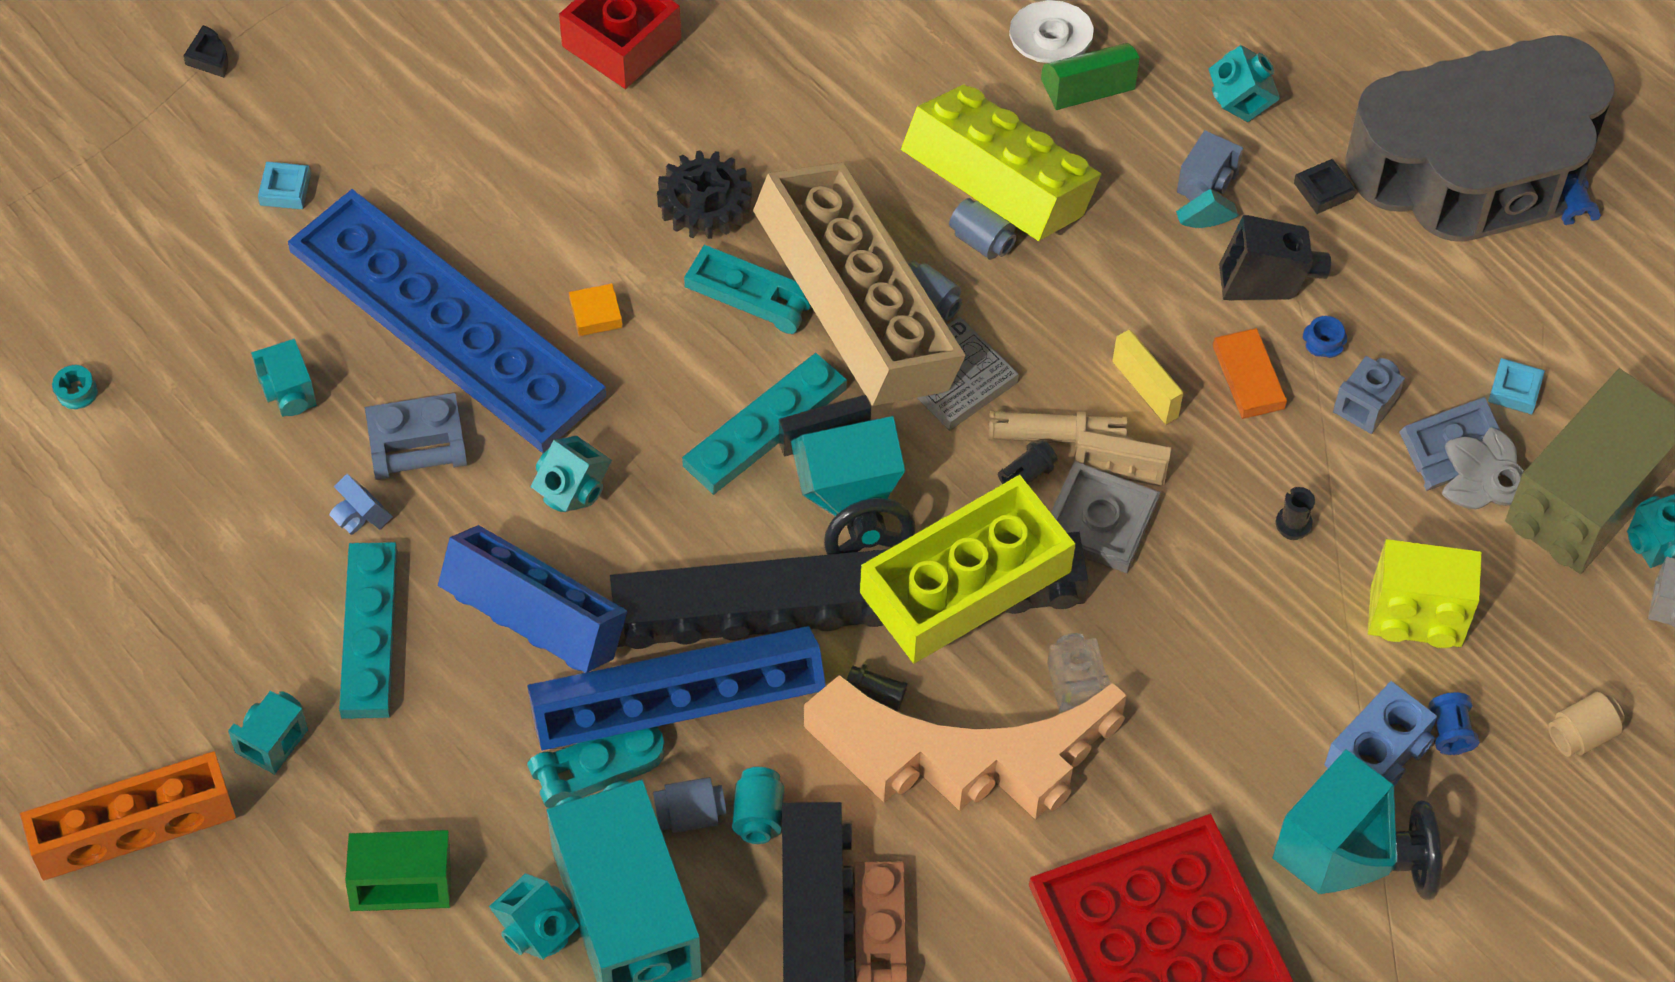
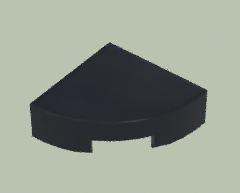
M202 25L183 55L185 65L224 78L228 69L226 48L219 39V35L213 29Z

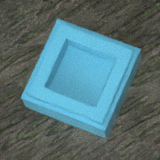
M266 162L258 193L260 206L303 209L311 177L309 165Z
M1501 358L1488 402L1532 415L1545 370Z

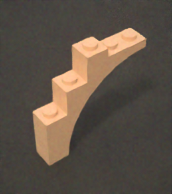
M839 675L804 704V727L883 802L896 792L903 794L908 791L917 781L920 773L959 811L972 800L977 803L984 799L993 789L996 782L1036 819L1046 809L1049 808L1051 811H1054L1067 800L1071 793L1070 783L1073 768L1078 766L1087 757L1091 750L1090 745L1101 736L1109 738L1120 728L1125 719L1123 711L1127 695L1114 683H1111L1085 703L1049 719L1017 727L968 729L936 725L900 714L867 697Z

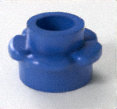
M1320 316L1315 318L1304 329L1303 340L1307 342L1306 349L1311 354L1317 357L1333 358L1342 353L1343 345L1347 343V334L1343 324L1338 319L1331 316ZM1321 338H1325L1329 341H1322Z

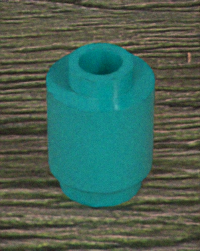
M766 767L748 768L742 772L741 779L736 783L732 829L748 843L764 844L781 833L784 785L780 782L778 772Z

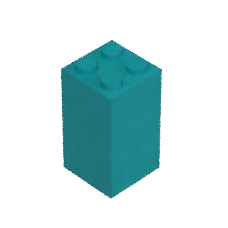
M643 779L631 783L619 781L607 786L603 792L583 798L580 796L567 797L559 801L554 807L546 809L552 852L567 896L573 905L572 911L575 920L580 925L578 928L596 981L689 982L701 978L700 937Z

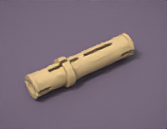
M990 410L989 440H1044L1046 442L1075 443V447H1077L1080 430L1113 437L1127 436V417L1086 416V411H1077V415L995 412Z

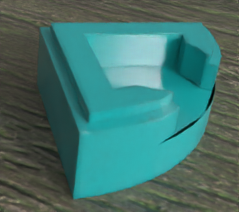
M1212 189L1202 193L1176 211L1180 224L1192 228L1216 226L1239 216L1235 203Z

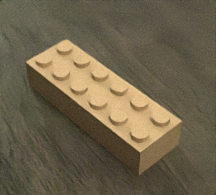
M842 162L768 173L753 212L871 405L876 406L949 391L966 355L845 164Z

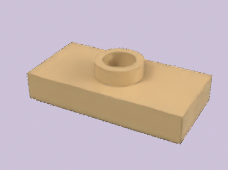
M1080 430L1075 461L1121 478L1164 485L1171 447L1136 441L1128 436L1113 437Z

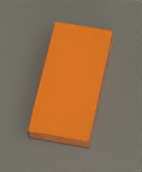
M1257 328L1215 337L1213 348L1241 418L1244 419L1284 410L1287 400Z

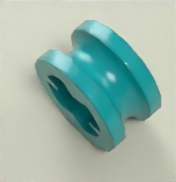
M81 365L66 366L59 370L53 378V392L61 405L68 409L77 410L85 408L97 396V384L93 380L92 374ZM80 381L83 388L78 386L79 392L69 394L66 387L71 389L70 383Z

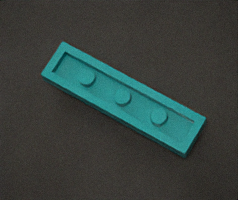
M815 352L682 457L683 467L713 495L779 444L780 418L828 405L847 390V379Z
M396 542L349 543L339 705L341 719L390 718L398 555Z

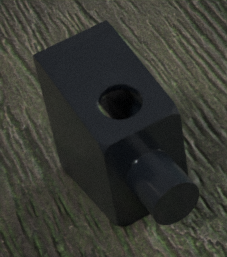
M1243 215L1219 263L1223 300L1292 299L1296 297L1306 277L1328 278L1331 269V256L1328 252L1311 251L1309 231L1304 226Z

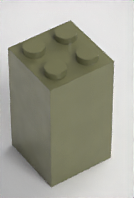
M1619 368L1523 472L1505 522L1511 525L1518 535L1525 539H1531L1548 551L1559 564L1569 566L1581 575L1635 514L1637 506L1648 499L1675 469V405Z

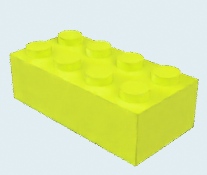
M965 84L917 106L901 147L903 152L1037 241L1046 238L1084 216L1101 176V173L1089 166L1083 157L1064 150L1055 144L1049 135L1035 131L1021 122L1014 112L998 107L986 99L980 90Z
M1018 475L862 564L860 594L912 663L915 664L1069 574L1072 569L1075 543L1022 476Z

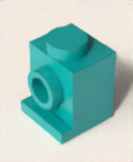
M295 339L251 352L257 378L262 386L268 403L276 400L282 417L295 416L306 409L317 406L312 381Z
M270 690L261 703H255L248 710L243 720V727L241 728L233 723L228 733L236 754L275 775L307 733L308 727L303 713V706L296 698L283 691L276 694Z

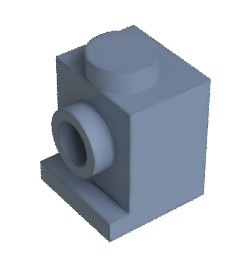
M1204 130L1181 166L1177 193L1186 196L1190 201L1209 189L1223 194L1231 179L1235 180L1239 173L1243 147Z
M1365 356L1349 379L1340 386L1333 413L1373 434L1400 397L1405 377L1400 375L1398 367L1392 361L1385 358H1379L1375 361Z

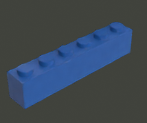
M809 626L527 685L535 730L541 751L817 693L826 687L820 646Z

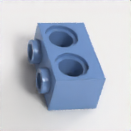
M1390 681L1331 743L1324 766L1329 768L1342 752L1347 749L1360 760H1362L1360 757L1362 755L1375 758L1379 762L1378 764L1362 761L1395 786L1405 773L1406 769L1402 766L1411 757L1419 760L1433 744L1435 737L1431 735V731L1437 715L1394 682ZM1390 724L1402 725L1408 732L1396 731Z

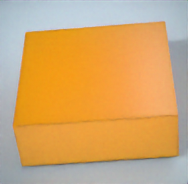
M612 283L569 292V301L579 336L623 328Z

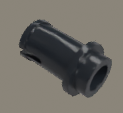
M1040 440L1037 443L1031 441L1026 445L1027 451L998 472L999 480L1004 484L1014 477L1021 475L1026 483L1029 484L1043 472L1049 474L1054 470V464L1058 461L1055 451L1044 440Z
M1294 487L1290 490L1291 494L1286 493L1284 508L1276 516L1275 524L1277 530L1283 537L1289 540L1302 539L1312 529L1311 511L1315 505V497L1310 490L1304 487Z
M863 664L861 668L853 665L846 680L867 697L896 712L901 707L908 685L906 682L902 683L868 671V665Z

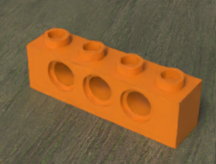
M215 751L20 813L32 859L43 881L236 819Z

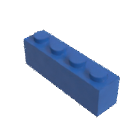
M480 525L449 538L438 586L454 595L457 601L473 606L490 616L496 624L508 627L527 638L533 646L546 649L563 659L572 669L588 673L614 659L627 610Z

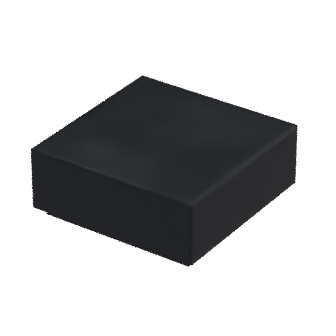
M1333 158L1295 175V186L1316 214L1354 198L1356 189Z

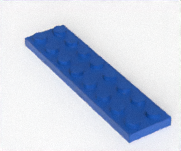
M353 189L349 190L288 241L289 250L293 255L542 453L551 446L553 440L561 438L606 397V386Z

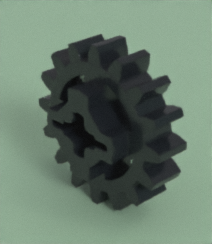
M699 150L696 151V159L689 160L685 155L679 156V167L668 163L666 165V176H659L657 205L662 208V219L664 221L673 219L674 231L678 232L687 227L689 228L690 238H694L698 231H705L706 237L712 239L713 230L720 229L722 233L727 235L730 233V222L742 225L743 213H750L752 184L747 181V171L745 168L735 169L734 158L731 157L725 162H721L719 152L715 151L709 159L704 158L702 151Z

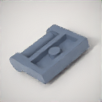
M455 393L365 407L375 480L389 478V473L453 463L454 468L467 466ZM450 443L449 446L386 455L387 452Z

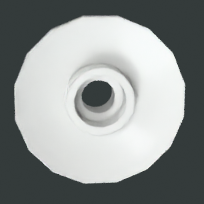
M1045 0L1031 3L1020 9L1011 20L1009 36L1013 46L1023 56L1037 62L1050 63L1084 54L1092 44L1094 27L1089 16L1079 7L1064 1Z

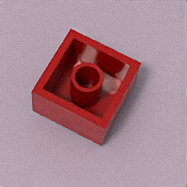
M574 0L559 13L562 47L625 90L681 39L680 5L672 0Z

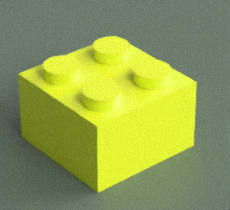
M1386 539L1371 584L1367 635L1380 636L1391 642L1404 640L1425 642L1437 648L1462 647L1479 603L1482 552Z

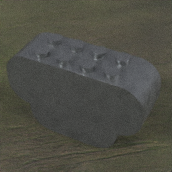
M1562 35L1547 36L1530 41L1522 40L1511 46L1491 51L1482 50L1471 56L1451 61L1443 60L1431 66L1411 71L1403 70L1396 72L1391 76L1372 82L1360 96L1345 158L1348 174L1359 194L1369 203L1389 211L1402 212L1412 210L1418 222L1427 231L1437 237L1450 241L1475 240L1560 217L1564 214L1565 209H1567V204L1562 194L1567 175L1576 173L1580 186L1582 185L1613 97V77L1604 60L1593 47L1579 39Z

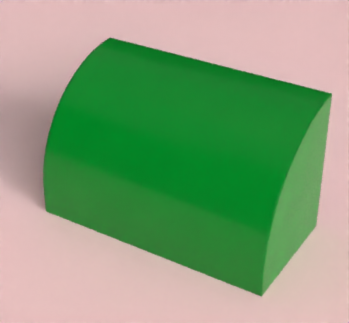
M1123 43L1046 63L1042 68L1041 80L1055 110H1060L1135 90L1140 57L1131 44Z
M449 831L349 833L345 882L350 912L450 908L451 863Z

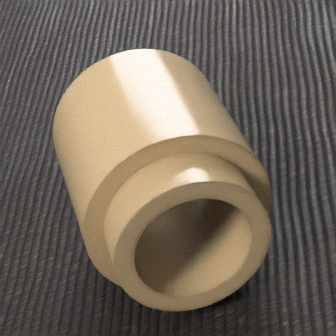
M1595 692L1558 712L1555 720L1548 724V729L1554 744L1563 755L1567 757L1575 753L1583 755L1622 733L1621 722L1624 721L1625 717L1621 706L1612 696L1606 697L1600 692Z

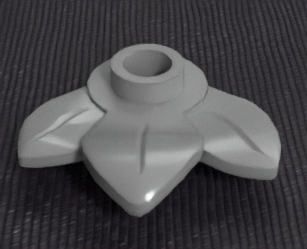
M1491 427L1485 433L1482 442L1475 438L1460 437L1449 440L1445 444L1447 455L1455 470L1459 473L1443 489L1442 495L1456 505L1474 510L1480 509L1490 502L1503 506L1511 505L1524 470L1516 464L1517 450L1512 440L1506 434ZM1505 475L1512 480L1513 486H1502L1498 481V476Z

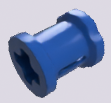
M1576 173L1567 175L1562 190L1567 204V209H1565L1561 217L1564 225L1574 224L1573 216L1582 215L1585 211H1588L1592 221L1599 220L1601 216L1598 205L1591 201L1587 192L1589 187L1587 178L1584 176L1580 186Z
M1465 693L1442 694L1433 698L1428 704L1429 710L1437 715L1436 724L1439 736L1435 740V746L1441 754L1459 755L1474 750L1480 743L1478 734L1472 730L1469 711L1473 706L1472 699Z

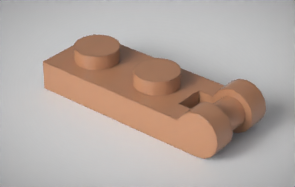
M854 862L856 982H907L904 862ZM871 962H890V969H871Z

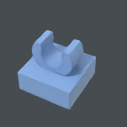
M346 474L334 486L346 500L337 504L329 515L341 528L344 527L351 535L357 532L366 520L380 530L393 517L363 485L349 474Z

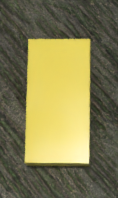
M1127 330L1116 336L1112 362L1165 425L1179 418L1183 390L1132 331Z

